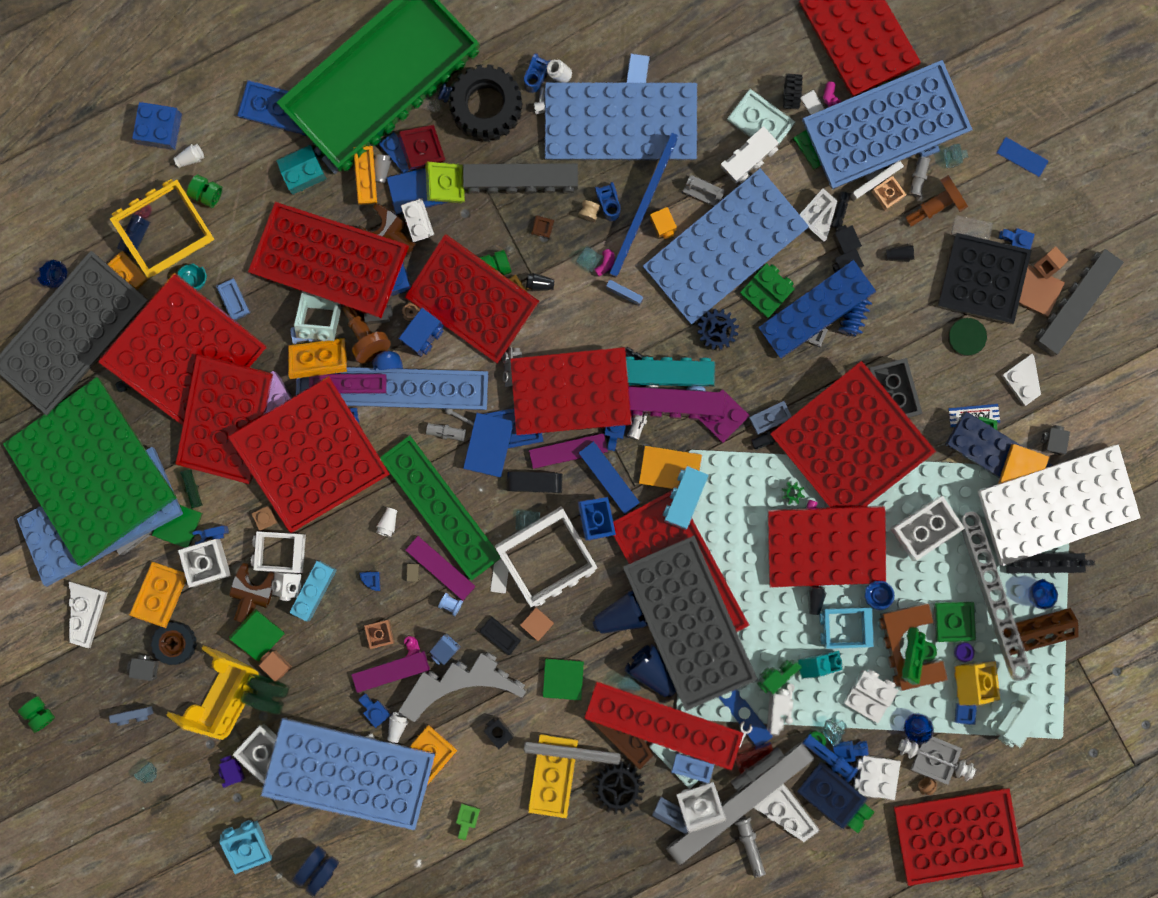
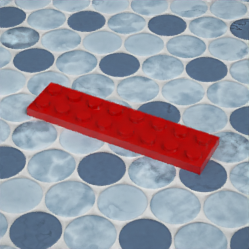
M596 682L584 717L586 720L729 770L733 768L744 734L600 682Z

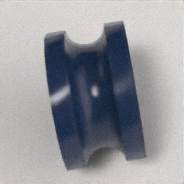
M444 83L437 99H443L447 103L449 93L453 90L452 87H447Z

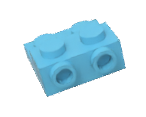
M245 821L237 829L229 827L220 836L219 843L235 874L272 860L271 853L264 841L265 836L258 821Z

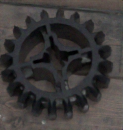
M620 761L619 767H616V764H612L613 768H610L608 764H605L607 771L600 768L599 773L602 776H594L599 782L592 783L593 787L598 788L593 790L594 795L599 794L595 801L599 802L602 800L601 808L608 805L606 812H610L611 807L614 808V814H617L618 809H621V813L625 814V807L631 812V804L638 807L635 799L641 801L643 799L638 793L645 792L643 788H639V786L644 785V781H638L642 777L641 773L634 775L637 772V768L635 767L630 771L631 764L628 763L626 768H624L623 761ZM617 772L615 781L603 783L610 774ZM623 773L632 778L635 787L623 782ZM620 778L621 787L624 789L618 792L617 797L616 788H613V786L619 782ZM602 789L613 792L614 802L605 797ZM633 793L627 801L620 803V798L623 794Z

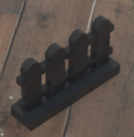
M1085 553L1035 554L1007 564L1006 573H1086V566L1095 565V561L1085 560Z

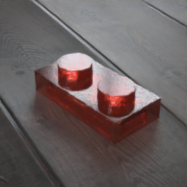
M771 742L737 753L735 760L740 774L744 772L745 768H750L773 751Z

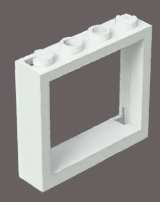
M562 507L557 508L495 545L496 550L530 607L544 604L546 598L550 596L556 597L562 593L563 588L567 586L569 588L573 587L579 582L578 579L584 576L585 578L591 576L595 569H597L595 562ZM562 518L588 563L531 596L505 551Z

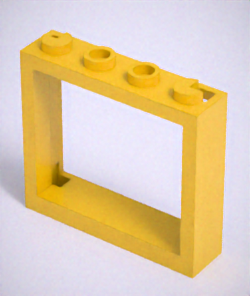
M172 179L162 184L163 188L156 191V189L147 192L145 194L146 198L141 201L138 198L128 204L129 208L124 211L122 208L112 213L113 217L110 218L148 279L215 240L178 180L174 182ZM176 189L205 236L148 269L119 221Z

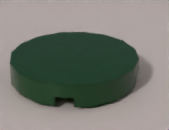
M963 318L951 326L948 342L957 354L972 356L985 347L987 331L978 320Z

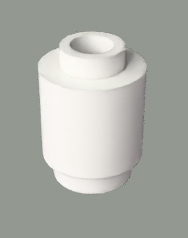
M552 60L547 65L548 75L557 83H567L571 79V69L561 60Z

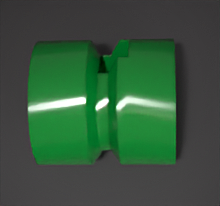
M197 174L188 186L187 196L196 201L201 200L202 204L213 208L221 197L223 187L213 181L209 183L207 178Z
M504 249L494 252L493 256L488 254L479 257L503 275L512 273Z
M39 696L33 698L18 710L23 720L29 721L28 726L34 733H37L55 719L52 712L44 708L45 703Z
M864 804L849 822L848 826L859 834L865 826L864 821H869L875 811Z

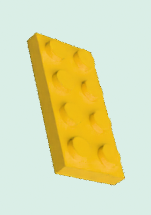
M540 734L539 737L540 744L577 748L578 740L543 734ZM537 754L528 813L567 818L575 759Z

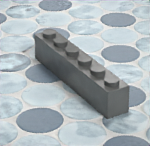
M578 163L463 164V187L470 194H477L479 191H487L490 194H496L498 191H506V193L510 194L517 193V191L536 193V191L544 190V193H555V190H563V193H574V190H578Z
M1108 250L1097 251L1090 259L1091 265L1081 271L1079 274L1081 278L1078 283L1074 282L1068 290L1070 294L1067 298L1063 297L1057 305L1059 307L1057 312H1053L1046 320L1047 326L1037 332L1035 336L1037 340L1034 344L1052 357L1058 355L1124 263Z

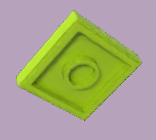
M437 162L425 163L427 201L465 202L463 165Z

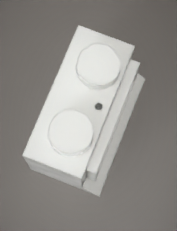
M422 198L401 205L413 242L434 235Z

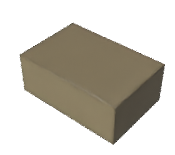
M407 564V581L419 582V564Z

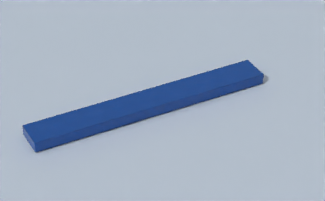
M671 133L612 267L610 275L613 277H618L678 140L677 134Z

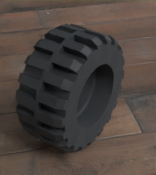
M482 64L476 65L477 69L472 70L471 67L466 69L467 73L464 75L461 73L457 77L458 81L453 82L451 86L453 90L449 93V107L456 126L459 130L463 131V134L468 137L472 136L477 141H479V138L483 139L484 142H490L491 138H495L496 141L503 134L507 136L510 133V129H514L517 126V120H520L522 109L521 92L517 82L513 80L509 72L504 73L503 68L498 67L495 69L490 64H487V68H483ZM491 88L498 91L504 100L502 110L491 118H478L471 114L468 108V100L477 90Z

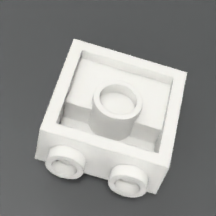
M871 669L867 672L862 670L843 703L874 722L879 723L899 690L895 688L896 684L890 680L885 679V681L878 679L879 674Z
M779 688L774 694L770 693L767 731L770 734L779 735V730H783V718H781V715L789 716V711L793 709V699L790 698L787 689Z
M870 755L861 756V758L857 759L856 767L859 771L858 777L854 778L853 788L863 796L895 800L901 761Z
M714 782L703 783L698 788L685 789L680 794H677L689 833L726 821Z

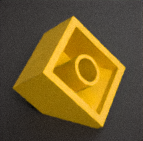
M996 661L955 666L959 705H982L1000 700Z

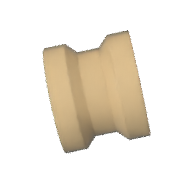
M583 200V208L579 211L578 215L586 220L595 222L597 219L596 214L600 211L601 206L594 202Z

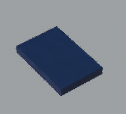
M822 761L797 791L842 830L845 829L868 800Z

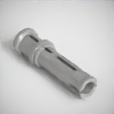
M746 816L739 818L734 823L737 825L740 833L739 839L744 843L753 876L757 878V875L761 877L766 872L755 842L756 833L753 832L750 823L751 817Z

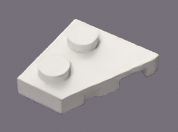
M823 188L799 214L808 224L809 229L823 241L827 239L837 200Z
M1030 354L1001 375L1023 406H1026L1041 395L1033 354Z

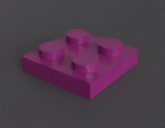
M722 389L720 392L726 395L724 419L720 418L719 421H709L707 417H700L699 421L723 443L750 415Z

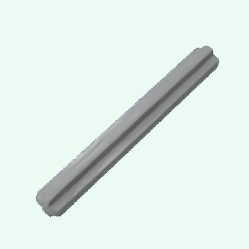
M525 742L524 752L530 754L611 764L620 763L619 753Z

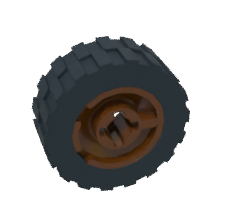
M170 622L166 628L160 627L152 636L151 643L152 652L157 660L159 659L163 664L167 663V665H177L189 660L194 655L195 648L197 647V638L194 635V631L190 629L191 627L181 622ZM174 640L175 642H178V645L173 647L171 645V641Z

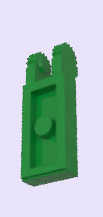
M911 627L906 635L908 643L905 651L902 678L912 685H919L925 653L926 635L918 631L916 627Z

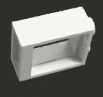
M256 532V535L253 536L255 555L251 557V566H254V570L303 573L306 535ZM265 537L295 539L293 567L262 566Z

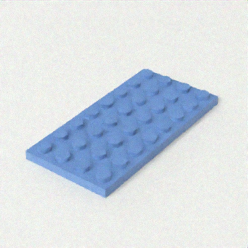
M943 60L802 119L831 189L840 187L972 131V127Z
M545 83V160H660L671 133L677 134L678 140L669 160H697V83Z
M760 168L644 264L643 268L692 325L809 228V226Z
M155 448L147 449L146 451L172 489ZM176 498L82 567L76 563L42 506L17 518L42 583L47 587L183 515V512Z
M282 718L262 796L415 830L435 753Z

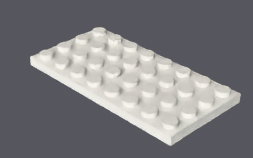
M1113 445L978 491L998 561L1002 566L1140 518L1119 445Z

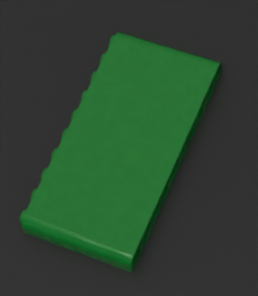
M393 0L276 103L339 171H347L352 167L356 154L360 158L364 152H367V150L363 149L365 146H376L385 133L389 134L392 132L399 121H404L409 116L411 110L419 108L427 96L430 97L436 93L437 87L442 83L446 84L454 72L461 71L469 59H474L479 54L480 44L439 0Z

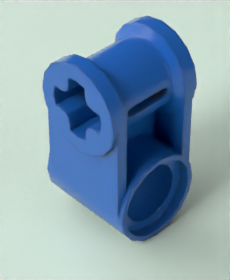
M536 53L533 55L524 76L525 89L530 93H536L540 90L545 77L548 75L547 65L551 61L538 57ZM530 79H535L538 81L534 85L528 83Z
M611 182L610 185L601 188L595 187L596 196L604 217L609 221L617 220L620 216V204L614 183ZM614 207L617 209V212L609 214L607 209Z

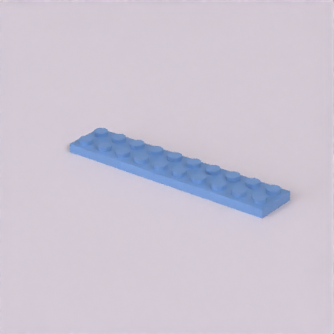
M347 367V372L333 373L387 374V394H341L348 406L487 410L488 371L379 370L378 368L375 371L373 368ZM309 377L296 378L297 395L309 388Z

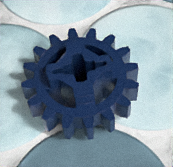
M714 309L713 314L708 311L706 313L707 318L701 317L703 323H698V327L701 330L697 331V334L702 335L700 342L705 340V347L710 344L712 345V350L718 346L719 351H722L723 345L729 348V342H735L733 336L736 337L739 334L735 332L739 325H734L737 319H730L731 313L729 312L725 315L724 309L720 313L717 312V309ZM717 318H722L726 321H718ZM709 322L710 330L705 332L706 324ZM715 326H717L718 328L723 327V329L721 330V334H719V332L712 333L715 329ZM730 327V335L727 338L726 329ZM711 338H716V339H718L720 342H714V341H712V340H710V339H711Z

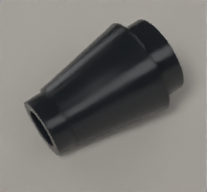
M907 243L886 249L887 261L910 262V260H914L913 245H908Z
M536 273L528 274L526 289H529L531 292L553 290L554 279Z
M810 586V589L807 590L809 614L820 615L827 594L825 587Z

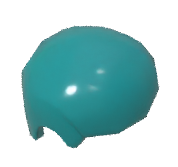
M192 263L182 266L177 273L179 277L197 291H200L205 286L207 274L203 267Z

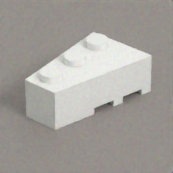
M763 126L740 149H737L727 161L722 162L721 168L736 185L739 182L743 183L750 177L748 174L753 169L758 170L764 164L762 160L765 157H772L779 150L777 148L779 142Z

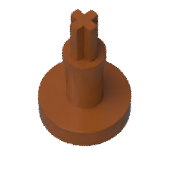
M949 175L940 180L945 191L926 203H922L920 209L905 217L911 227L926 217L932 218L933 215L953 203L959 212L968 208Z
M343 306V311L349 320L348 325L358 339V342L352 348V353L359 363L373 361L375 356L389 349L391 342L384 332L372 333L363 316H359L355 309Z

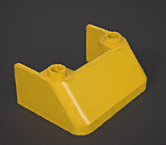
M203 646L202 650L213 657L212 668L219 672L202 706L196 704L189 706L183 716L170 712L166 716L182 729L222 740L231 733L259 679V673L254 668L226 653Z

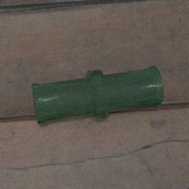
M192 469L180 472L185 486L183 490L184 493H187L191 509L203 506L198 492L199 485H196Z

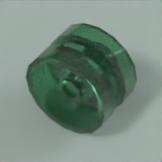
M249 674L246 685L253 690H244L240 701L261 711L281 714L284 703L278 698L287 697L290 686L280 681L275 682L273 679L265 676Z

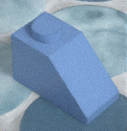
M446 634L430 651L432 654L431 658L440 665L442 663L445 665L461 646Z

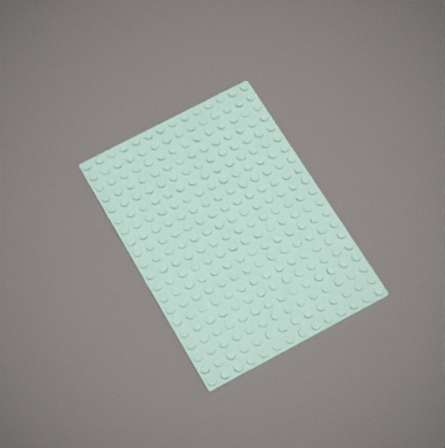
M708 450L689 451V453L702 455L700 471L709 475L692 519L750 625L737 633L758 680L737 690L740 697L746 700L763 724H767L770 699V692L765 693L756 684L761 678L760 673L767 667L769 669L774 667L780 671L779 666L786 660H794L798 663V659L839 651L843 670L821 677L801 679L799 670L781 687V689H787V685L790 683L795 686L792 692L793 709L791 711V718L793 722L792 724H787L785 722L787 715H781L783 725L999 736L995 733V730L1018 696L1023 694L1033 698L1047 708L1028 737L1061 739L1063 737L1066 641L1026 651L1025 654L1031 670L1030 676L1022 681L1013 680L1008 673L962 531L917 561L910 559L891 531V528L935 498L943 496L959 520L967 512H975L979 515L1015 623L1067 609L1068 573H1006V565L1002 566L999 564L978 491L997 485L1000 478L977 464L924 461L871 502L868 506H885L886 582L892 586L895 592L894 601L884 610L872 608L874 647L826 649L824 644L820 642V633H823V625H820L819 615L809 614L807 590L810 589V586H769L768 510L805 509L808 500L818 502L816 508H830L787 454ZM797 481L799 488L804 487L801 494L805 498H799V504H796L793 500L788 505V499H781L785 496L781 489L788 488L787 482L793 486ZM790 488L789 496L796 498L795 494L797 491ZM967 517L965 519L966 524L974 526L973 519ZM972 536V542L979 545V537ZM1069 543L1038 554L1069 553ZM978 554L979 562L986 563V557ZM984 573V579L987 582H992V575ZM869 584L822 585L827 593L822 609L871 608L865 600V589ZM991 591V599L998 601V593ZM974 602L976 641L936 642L934 603ZM928 603L934 623L917 626L916 628L926 635L925 642H931L936 646L937 655L932 661H943L948 680L904 691L899 690L879 723L845 705L843 702L862 670L867 672L871 669L879 674L878 679L882 681L888 679L893 682L892 676L895 673L894 669L889 666L888 657L890 653L889 649H886L884 646L883 638L886 636L884 630H881L878 619L881 618L880 614ZM997 610V617L1004 620L1005 613L1002 610ZM861 613L829 614L830 643L862 642ZM908 630L900 641V651L904 659L908 643L906 638ZM1048 634L1045 639L1051 638L1054 634ZM1030 639L1026 643H1032L1035 639ZM965 642L973 646L975 655L971 661L961 662L955 658L954 648L957 644ZM1018 654L1011 655V657L1016 658ZM996 661L1000 700L977 705L975 725L955 723L956 703H959L955 666ZM1018 666L1015 672L1019 677H1022L1024 670ZM677 692V710L708 721L737 722L731 714L730 708L725 706L719 697L685 711ZM732 692L722 695V697L727 699L731 697ZM742 707L739 710V716L742 719L749 718L750 710Z

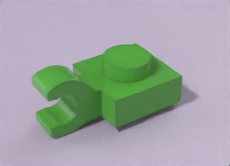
M461 804L456 821L457 824H461L458 835L459 839L466 840L469 827L475 828L480 808Z

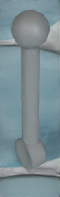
M445 409L446 414H452L453 416L474 426V422L459 415L452 409Z

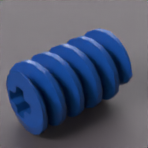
M866 299L844 314L843 318L846 320L841 321L840 324L843 327H840L838 331L851 337L863 334L858 328L865 327L861 320H867L868 317L863 315V313L870 312L866 305H872V302Z

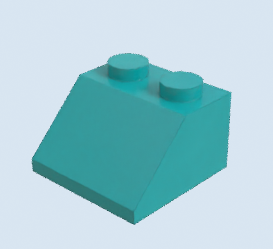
M311 145L276 160L282 177L292 195L327 179Z

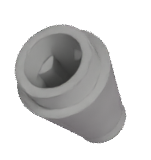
M375 154L376 182L385 183L391 161H389L390 156Z

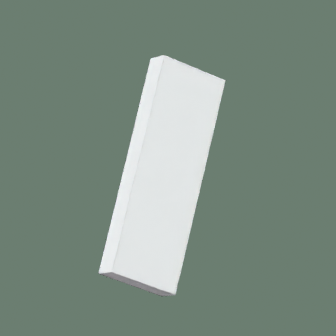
M901 161L896 162L850 194L853 201L903 168L904 166Z

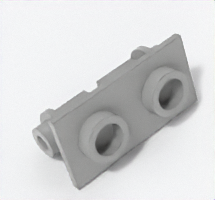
M690 175L683 192L715 206L721 201L725 190Z
M510 347L502 357V362L505 365V371L503 372L505 387L513 386L510 359L522 358L520 348L512 349Z

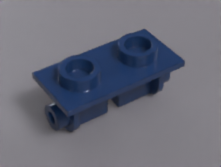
M133 214L125 232L137 250L151 222ZM121 238L117 249L132 255Z

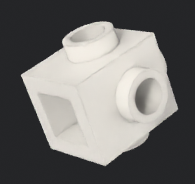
M275 572L274 581L272 582V595L279 596V600L291 601V597L297 598L301 590V574Z

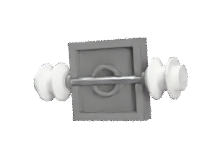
M924 733L919 747L917 740L911 743L909 742V737H906L905 740L902 739L899 743L898 750H900V755L907 753L909 759L915 756L911 766V770L947 785L954 770L956 777L959 778L962 775L965 781L974 777L976 769L973 768V763L966 765L964 759L957 763L962 748L926 733Z

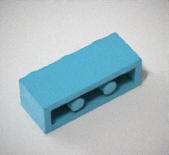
M688 466L685 470L681 469L677 479L680 481L678 488L674 487L670 496L673 499L671 506L667 505L663 516L666 517L664 522L687 530L709 476L708 474Z
M316 561L289 613L306 622L310 621L337 569L322 561Z

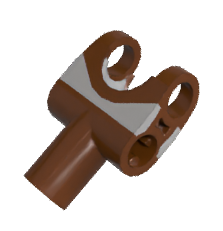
M375 203L373 208L381 216V227L377 231H371L359 225L358 229L407 244L409 246L405 256L407 257L416 243L401 232L406 221L393 211Z
M243 563L230 590V597L240 600L234 620L243 623L255 610L256 605L264 608L269 606L272 598V582L274 581L275 572L270 571L267 579L261 585L255 586L249 580V564Z

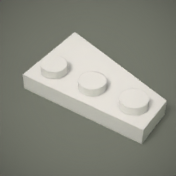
M70 581V643L91 648L108 592Z
M782 784L753 807L803 842L819 831L817 825L785 784Z

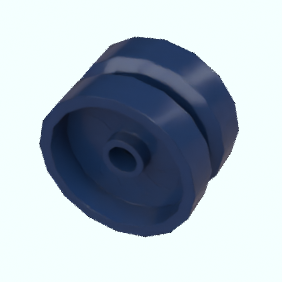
M319 845L292 879L294 884L301 887L309 878L311 881L307 885L305 892L311 897H314L320 888L323 889L340 861L331 856L324 864H321L320 862L325 857L326 851Z

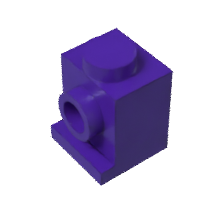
M230 755L220 759L221 763L219 764L220 768L218 771L221 779L225 780V783L222 784L223 788L246 779L240 761L236 757L232 759Z

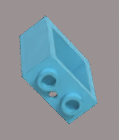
M872 608L822 609V613L819 615L820 625H823V633H820V642L824 644V648L874 647ZM861 613L862 642L830 643L829 614Z

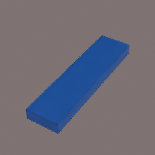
M594 441L578 452L624 514L640 503Z
M737 689L732 691L731 697L727 699L722 696L719 697L724 705L730 708L731 714L739 724L745 722L743 730H748L749 725H752V731L747 733V735L757 748H760L773 737L746 700L740 697ZM742 707L750 710L749 718L742 719L739 716V710Z

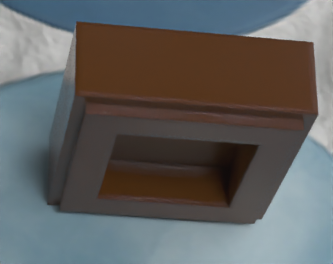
M536 215L531 235L550 239L554 220Z

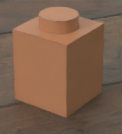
M1055 246L1034 266L1047 280L1068 259Z
M268 651L260 659L262 663L259 665L275 682L279 681L292 667L277 651H272L271 653Z

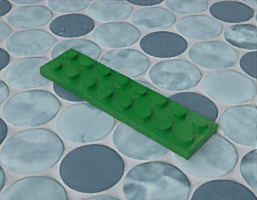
M411 435L380 457L385 467L471 581L501 559L496 548Z

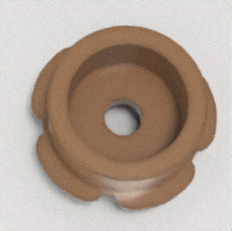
M407 303L402 308L403 317L407 321L413 320L420 311V308L414 303Z
M930 777L923 778L918 784L920 793L922 795H932L936 791L937 782Z

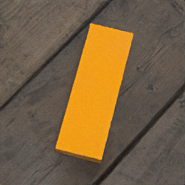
M365 146L363 149L367 150V152H364L360 158H358V154L354 156L358 205L377 203L373 146Z

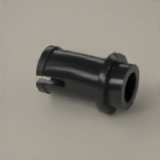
M766 431V434L751 439L755 451L769 444L774 445L776 441L771 436L773 431Z

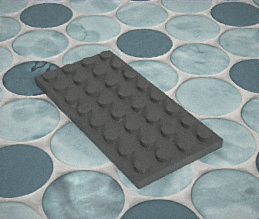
M90 251L0 353V375L45 415H48L76 386L147 305L149 300L98 255Z
M695 536L623 567L685 711L758 680Z

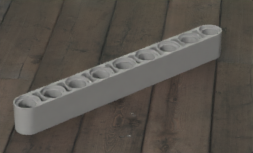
M967 512L960 519L965 528L962 530V534L1008 673L1015 681L1025 680L1030 676V666L980 517L975 512ZM967 517L972 518L974 526H968L965 519ZM972 536L979 537V545L972 542ZM978 554L986 557V563L979 562ZM984 573L992 575V582H987L984 579ZM991 591L998 593V601L991 599ZM997 610H1002L1005 613L1004 620L997 617ZM1004 629L1010 630V639L1003 636ZM1010 648L1017 650L1018 655L1016 658L1010 656ZM1018 666L1024 670L1022 677H1019L1015 672Z
M802 742L795 745L784 754L785 758L759 775L755 782H750L724 801L721 805L726 821L690 833L688 832L687 834L684 833L672 842L666 850L678 865L684 863L808 765L814 757Z

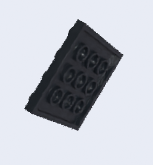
M956 233L938 307L1013 325L1032 250Z

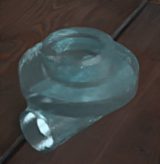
M149 762L134 776L144 784L150 783L157 776V768Z

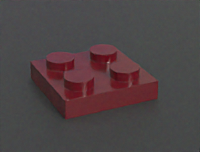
M434 125L400 131L397 134L409 170L425 167L427 162L443 163L445 161Z

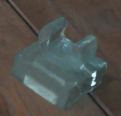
M953 144L943 150L946 168H953L963 163V158H968L967 150H961L960 144Z
M586 246L576 260V263L592 273L601 261L602 256Z
M833 718L825 721L822 732L831 744L835 746L840 744L842 735L845 734L843 729L847 728V725L843 720L836 723Z

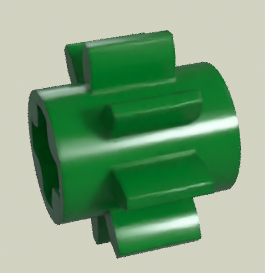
M797 481L793 486L787 482L788 488L781 489L785 495L781 499H788V505L793 500L796 504H799L798 499L805 498L801 494L804 487L799 488ZM790 488L797 491L795 494L796 498L789 496Z

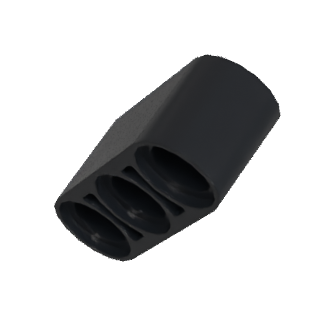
M507 472L506 491L562 493L563 474Z

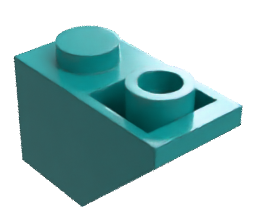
M839 651L798 659V664L802 667L800 669L801 679L821 677L843 670Z

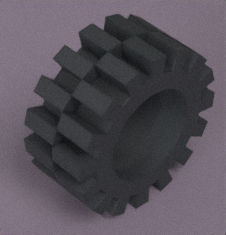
M786 74L783 90V108H800L803 84L802 75Z

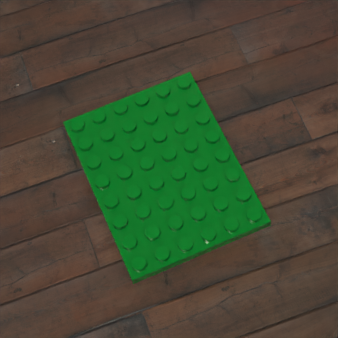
M98 377L59 403L48 415L44 414L3 443L76 563L81 567L177 498Z

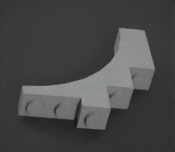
M482 652L470 671L467 670L468 666L460 661L457 663L453 662L441 681L438 679L439 675L433 671L423 672L398 712L416 722L424 710L435 700L461 688L473 686L496 687L507 690L521 698L527 689L524 688L525 684L521 681L509 679V674L502 669L495 670L499 663L495 661L497 659L496 656L489 652L486 654Z

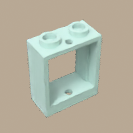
M302 292L294 324L296 337L334 341L342 305ZM307 308L333 310L330 327L304 324Z
M1020 694L995 730V733L999 735L997 739L1012 748L1014 745L1021 748L1047 708L1033 698Z

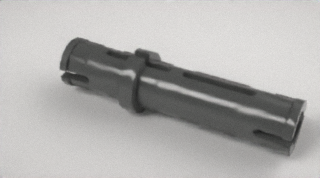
M776 747L753 766L745 768L744 772L733 779L731 783L737 791H740L750 782H755L756 778L785 758L784 754Z

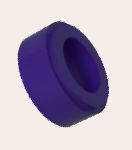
M962 642L954 648V656L961 662H969L975 655L974 648L969 643Z

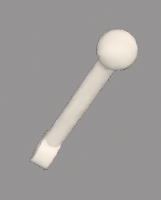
M790 683L787 685V689L792 699V692L795 686ZM789 711V716L785 719L787 724H792L793 722L791 711Z

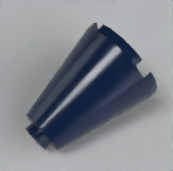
M633 590L594 617L595 621H593L596 632L599 631L601 634L648 626Z
M651 644V647L649 645L644 646L632 657L634 661L631 665L627 663L625 672L659 695L671 697L677 691L664 660L653 644Z

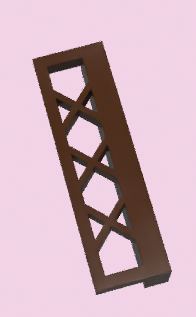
M1071 608L1015 623L1025 652L1079 637L1078 620ZM1072 628V632L1064 634L1067 629ZM1004 629L1003 636L1007 639L1011 638V632L1008 629ZM1048 634H1054L1051 638L1045 639ZM1030 639H1035L1032 643H1026ZM1015 648L1009 649L1010 656L1018 654Z

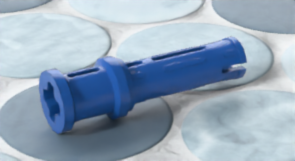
M811 734L803 741V745L807 746L831 765L832 771H837L841 774L846 782H849L857 773V767L853 768L845 761L843 756L838 757L826 746L812 737Z

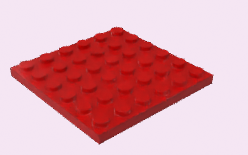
M173 273L99 359V363L183 425L196 355L201 354L250 367L267 346L176 273Z
M862 361L771 433V436L830 508L868 506L936 452Z
M330 376L228 435L233 446L290 534L390 475Z

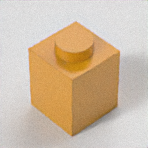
M668 207L650 214V221L658 238L663 237L667 239L674 235L677 226Z

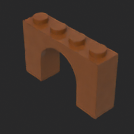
M928 603L880 614L881 618L878 621L881 630L885 632L886 637L883 638L885 648L889 649L890 656L888 657L890 668L894 669L895 675L892 678L893 683L896 684L895 687L904 691L948 680L944 663L941 660L923 663L919 685H912L902 678L905 659L900 651L901 638L911 627L934 623Z

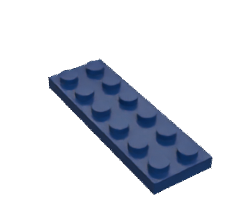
M853 260L762 324L759 329L782 359L876 293V290Z

